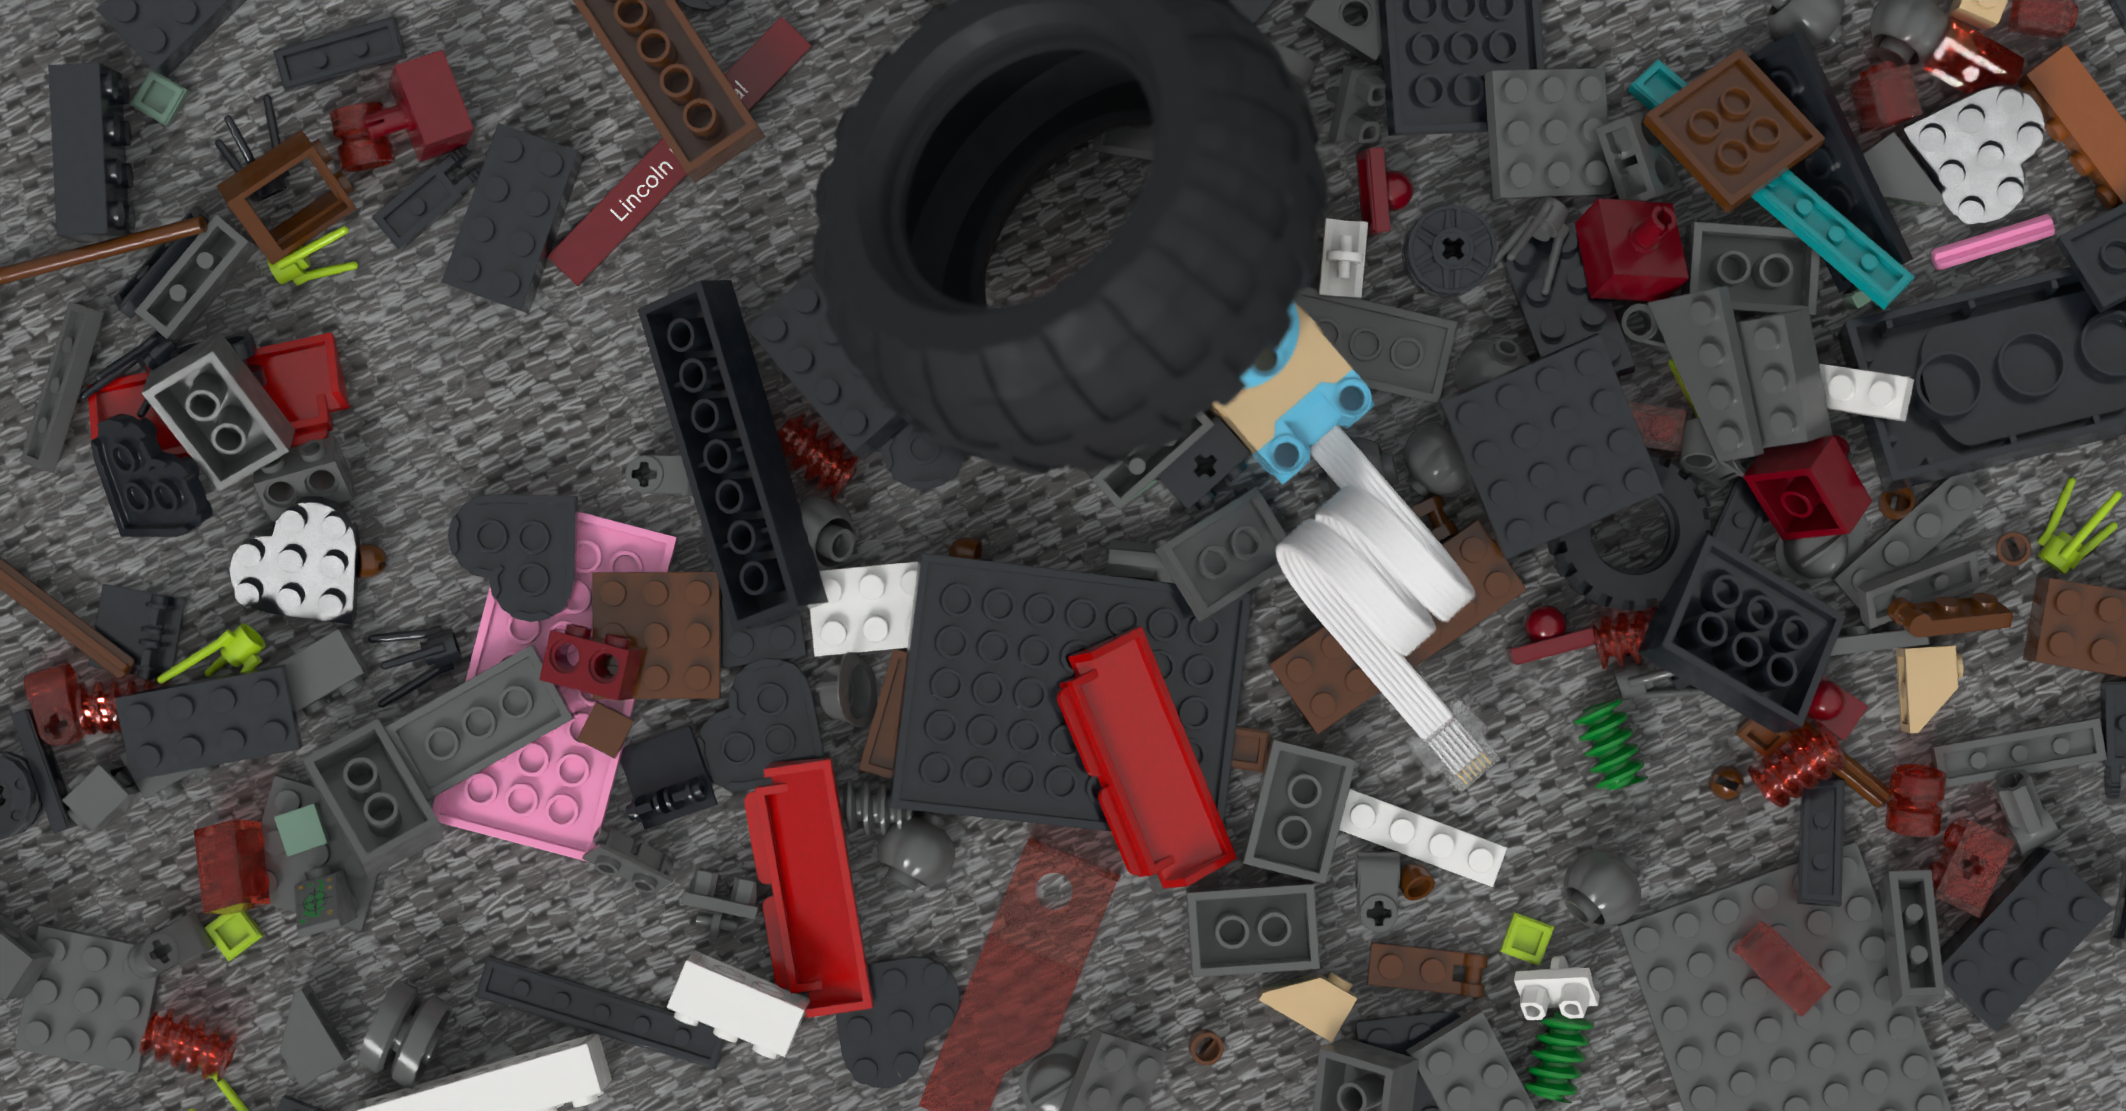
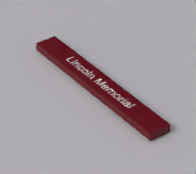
M781 16L731 67L725 76L750 112L812 49V46ZM664 138L648 152L547 256L578 287L688 176Z

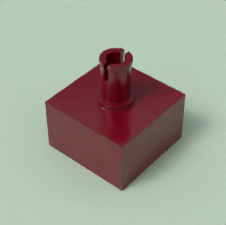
M443 49L394 65L389 88L396 105L368 115H361L364 128H368L367 136L370 141L406 129L419 163L456 151L463 145L467 146L474 130Z
M1598 198L1575 222L1590 298L1656 301L1669 298L1689 279L1673 203Z
M1837 435L1824 436L1808 442L1763 448L1764 453L1755 458L1743 475L1782 540L1850 534L1872 502L1871 497L1847 459V455L1850 453L1848 442Z

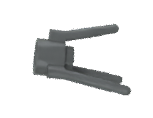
M1552 197L1539 198L1533 210L1528 211L1522 223L1500 246L1494 264L1498 263L1505 254H1507V259L1512 261L1522 251L1532 236L1540 241H1548L1550 237H1553L1554 242L1541 289L1543 295H1547L1550 292L1563 241L1570 231V228L1564 224L1569 214L1565 205Z
M1637 653L1620 658L1622 666L1612 668L1620 697L1623 700L1632 698L1633 703L1645 699L1705 694V692L1696 687H1686L1679 692L1676 688L1646 690L1654 687L1653 681L1675 675L1665 669L1650 672L1647 663L1638 665L1640 661L1646 658Z

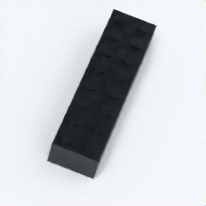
M700 280L637 309L733 631L765 627L827 603V595L813 549L803 525L802 512L732 280Z

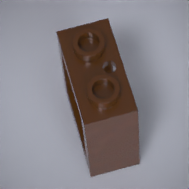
M300 130L217 185L226 203L271 265L357 209L348 196L355 191L341 170L334 174L331 172L326 164L333 160L319 138L311 143L303 130ZM308 157L331 190L272 230H269L246 197Z

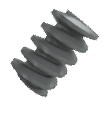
M847 779L842 790H839L837 786L842 820H846L849 832L855 833L860 822H863L866 834L871 835L876 825L879 824L881 833L884 836L893 823H896L897 828L902 829L904 823L907 820H911V817H914V810L890 808L888 806L889 795L886 783L881 782L875 794L871 793L869 781H864L859 792L855 791L852 779Z

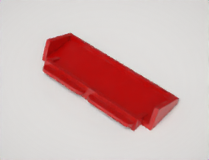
M332 332L257 348L255 355L247 359L248 365H262L267 384L263 388L295 429L291 448L303 445L310 440L328 438V432L334 430L330 412L350 408L337 344ZM148 372L116 378L88 398L92 440L98 437L99 427L97 424L111 416L122 413L134 416L138 420L141 419L137 416V412L145 399L142 390L148 378ZM151 406L145 418L150 419L157 429L156 439L162 451L174 454L179 458L184 456L191 457Z
M1135 627L1068 656L1075 677L1059 683L1061 689L1058 691L1057 701L1087 773L1092 777H1098L1102 787L1098 793V800L1128 872L1139 877L1152 876L1157 873L1163 889L1187 887L1237 859L1143 627Z
M832 757L770 763L763 770L765 778L771 777L772 784L757 786L755 791L746 795L744 805L757 878L763 884L772 885L773 895L764 900L762 909L775 982L780 988H789L790 994L808 991L810 1003L805 1009L806 1018L871 1009L874 1007Z

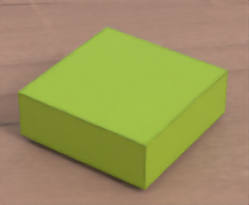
M240 902L236 903L205 927L206 932L228 962L265 936Z
M1513 911L1499 951L1540 966L1554 926Z

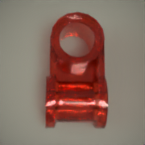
M65 662L27 673L24 676V688L33 710L40 738L45 743L53 746L71 745L80 742L86 735L88 726L79 695L78 680L73 667ZM66 720L68 728L63 729L62 733H58L57 725Z

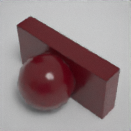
M1384 147L1368 148L1356 155L1361 222H1368L1367 236H1378L1391 231L1389 211L1396 212L1404 209L1412 199L1414 188L1411 179L1403 172L1395 170L1386 171Z
M1550 605L1538 606L1527 615L1525 621V632L1531 642L1506 648L1509 661L1514 665H1520L1594 645L1596 638L1593 628L1584 627L1565 632L1566 619L1561 611Z
M1823 675L1807 717L1840 740L1845 741L1868 706Z

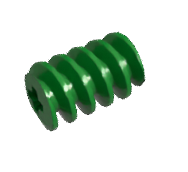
M1622 698L1607 700L1582 710L1583 714L1573 721L1574 725L1588 726V730L1578 738L1579 741H1588L1594 744L1584 755L1585 757L1599 759V762L1589 769L1590 773L1604 774V778L1595 784L1596 789L1615 790L1649 778L1646 775H1635L1636 772L1644 767L1643 760L1630 759L1639 750L1638 744L1624 743L1634 733L1632 728L1619 727L1628 718L1627 712L1613 711L1622 703Z
M1551 1010L1554 1012L1553 1017H1543L1542 1020H1539L1540 1023L1550 1029L1549 1033L1536 1034L1535 1036L1537 1040L1546 1045L1545 1049L1532 1050L1531 1055L1541 1061V1065L1527 1067V1071L1537 1077V1081L1523 1083V1086L1529 1092L1540 1097L1563 1103H1572L1564 1095H1575L1578 1088L1568 1079L1580 1078L1582 1075L1581 1070L1572 1063L1584 1062L1586 1059V1055L1577 1049L1576 1046H1587L1590 1044L1589 1037L1580 1032V1030L1592 1029L1595 1023L1584 1017L1567 1018L1562 1015L1561 1011Z

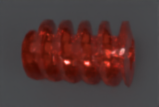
M802 412L794 418H790L777 432L785 459L793 455L790 468L794 472L805 465L807 466L804 474V479L807 482L820 476L817 486L820 492L833 486L830 499L835 500L857 472L856 466L859 457L853 454L849 458L844 459L843 455L846 448L844 443L831 449L829 446L833 434L830 432L818 439L816 435L820 424L817 422L805 429L803 424L806 414Z
M1658 607L1651 608L1649 620H1647L1642 611H1634L1632 623H1630L1625 613H1618L1615 626L1607 615L1601 616L1599 629H1597L1592 621V628L1596 638V642H1594L1595 649L1603 670L1607 669L1610 656H1614L1620 667L1624 666L1627 653L1632 655L1636 664L1641 663L1642 656L1637 654L1652 616Z
M129 680L126 692L123 693L118 681H112L109 693H105L103 683L98 681L94 684L92 694H89L86 683L80 682L76 690V710L83 731L88 735H95L99 730L103 734H112L116 729L122 733L114 698L117 695L138 692L136 681ZM152 680L144 682L143 691L154 689ZM166 681L165 683H162V684L160 685V687H165V686H170V685H169L168 681Z
M1816 722L1820 733L1818 736L1809 729L1803 730L1806 744L1802 745L1795 738L1789 740L1792 750L1791 754L1785 752L1781 747L1776 748L1777 763H1774L1767 756L1761 758L1765 770L1762 773L1753 765L1748 767V773L1757 789L1768 801L1781 808L1787 807L1791 801L1790 797L1800 798L1804 795V788L1811 790L1817 787L1818 778L1823 781L1831 778L1832 769L1841 771L1845 768V756L1838 740L1821 722Z
M170 1008L163 1017L158 1016V1011H156L143 1034L139 1048L140 1054L146 1056L155 1049L154 1054L157 1061H165L170 1056V1064L174 1068H179L186 1062V1071L189 1074H195L202 1067V1078L204 1080H211L217 1074V1083H219L234 1056L237 1034L233 1032L223 1042L221 1041V1027L219 1026L208 1036L205 1034L206 1021L201 1020L194 1029L189 1028V1014H186L176 1023L174 1022V1008Z

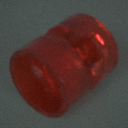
M359 103L329 112L333 135L342 140V143L337 147L342 172L365 171L384 167L395 162L391 138L382 136L374 141H370L367 136L368 128L365 129L361 115H368L383 110V103Z
M1898 764L1891 767L1889 793L1894 798L1887 801L1885 827L1893 832L1907 836L1930 837L1939 834L1942 807L1937 802L1944 799L1947 774L1940 769L1919 764Z

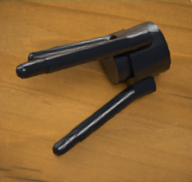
M266 94L263 97L273 149L281 144L272 98ZM226 115L224 121L247 165L255 161V158L232 116ZM221 139L215 140V146L234 172L237 173L243 169ZM285 171L252 193L255 200L267 199L287 189L283 179L291 176L289 171Z
M156 330L141 345L95 375L97 381L81 392L80 398L82 400L88 399L137 363L146 372L150 373L170 361V354L178 348L171 340L166 339ZM146 398L137 412L139 418L145 417L151 407Z
M439 625L424 630L374 634L368 637L370 643L427 639L420 642V650L383 661L380 666L384 670L423 658L428 666L436 664L435 667L381 699L378 703L379 707L384 708L441 673L455 669L453 662L462 660V655L452 628L443 630L442 626Z

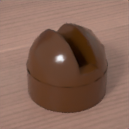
M1908 487L1886 493L1882 492L1878 500L1879 511L1884 517L1891 520H1899L1906 517L1915 505L1914 494ZM1892 495L1897 496L1895 510L1890 507Z
M2010 531L2004 533L1998 539L1996 552L2003 563L2017 566L2023 564L2029 558L2031 544L2024 534ZM2011 537L2014 538L2021 556L2014 559L2005 541Z
M969 537L959 538L951 545L949 556L981 560L982 541Z
M360 544L358 578L378 576L385 570L386 563L384 561L387 559V556L382 548L373 544Z
M1720 766L1713 770L1709 777V788L1718 798L1724 800L1734 799L1743 790V776L1733 767ZM1719 776L1738 783L1736 790L1734 791L1718 784Z
M1413 863L1407 864L1400 870L1399 888L1406 899L1411 901L1419 900L1433 890L1435 881L1424 866Z
M1202 1029L1197 1030L1191 1035L1188 1049L1190 1055L1197 1063L1212 1065L1222 1057L1224 1045L1214 1031ZM1206 1037H1211L1209 1041H1207L1204 1044L1201 1051L1197 1053L1196 1049L1200 1046Z

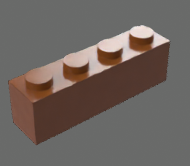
M2066 44L2053 51L2016 79V81L2021 86V89L2025 91L2026 89L2030 90L2039 100L2046 119L2045 130L2054 141L2065 144L2072 154L2069 160L2074 169L2084 177L2086 175L2089 176L2097 187L2094 191L2097 199L2106 209L2111 210L2126 203V121Z

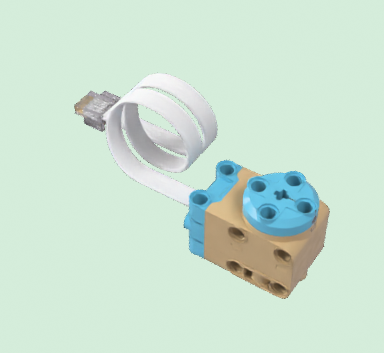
M1293 301L1288 311L1293 318L1292 326L1276 351L1264 349L1254 365L1241 377L1248 386L1227 406H1220L1214 402L1208 408L1224 422L1262 468L1270 475L1275 476L1282 485L1311 461V454L1341 489L1316 511L1315 520L1308 519L1303 521L1292 533L1277 544L1276 557L1286 578L1308 608L1420 736H1411L1404 742L1406 747L1433 777L1442 772L1456 790L1462 793L1501 759L1482 737L1489 729L1461 697L1458 696L1451 701L1448 708L1403 655H1409L1426 638L1435 633L1436 625L1427 609L1442 621H1448L1465 604H1468L1470 600L1475 598V590L1445 548L1341 429V427L1348 429L1375 406L1371 398V391L1325 338L1314 320L1303 308Z

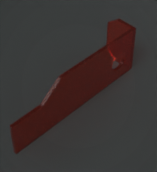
M1029 836L964 993L959 1010L919 1103L920 1107L930 1111H989L1004 1073L1052 1046L1116 882H1119L1121 877L1120 873ZM1049 873L1064 875L1070 881L1073 889L1070 902L1058 910H1050L1043 907L1035 895L1037 882L1041 877Z

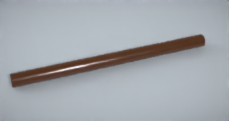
M198 216L0 267V285L205 233L207 231V223L203 216Z

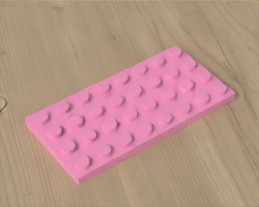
M578 511L576 583L573 597L568 602L567 608L546 620L528 622L514 619L500 607L498 601L492 596L490 587L465 682L531 645H535L541 658L544 660L550 630L566 629L567 623L591 628V636H593L592 572H670L678 537ZM571 645L567 651V659L572 666H575L579 659L578 650L574 645ZM557 685L575 719L435 796L432 810L438 821L442 824L586 861L582 859L583 855L598 845L593 842V836L599 827L603 828L624 744L617 758L614 759L578 741L577 738L597 701L631 718L636 699L620 701L593 699V694Z

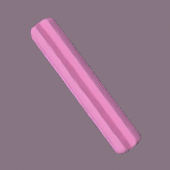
M2045 214L1935 248L1931 251V260L1935 269L1940 271L2053 236L2055 234V226L2051 216Z

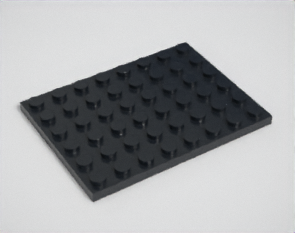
M919 553L888 806L897 809L1111 831L1098 800V793L1102 787L1098 777L1090 776L1084 767L1058 704L1057 694L1061 689L1059 683L1075 677L1068 656L1130 629L1142 626L1224 825L1252 593L1247 592L1199 622L1174 583Z

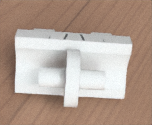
M1325 219L1318 295L1361 299L1368 222Z
M1554 956L1550 969L1516 971L1514 982L1520 995V1006L1527 1020H1542L1546 1016L1547 1008H1560L1562 1015L1567 1018H1583L1588 1006H1598L1600 996L1593 986L1590 969L1580 967L1568 968L1564 956Z

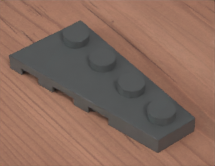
M1728 285L1648 302L1718 461L1723 462L1763 454V446Z

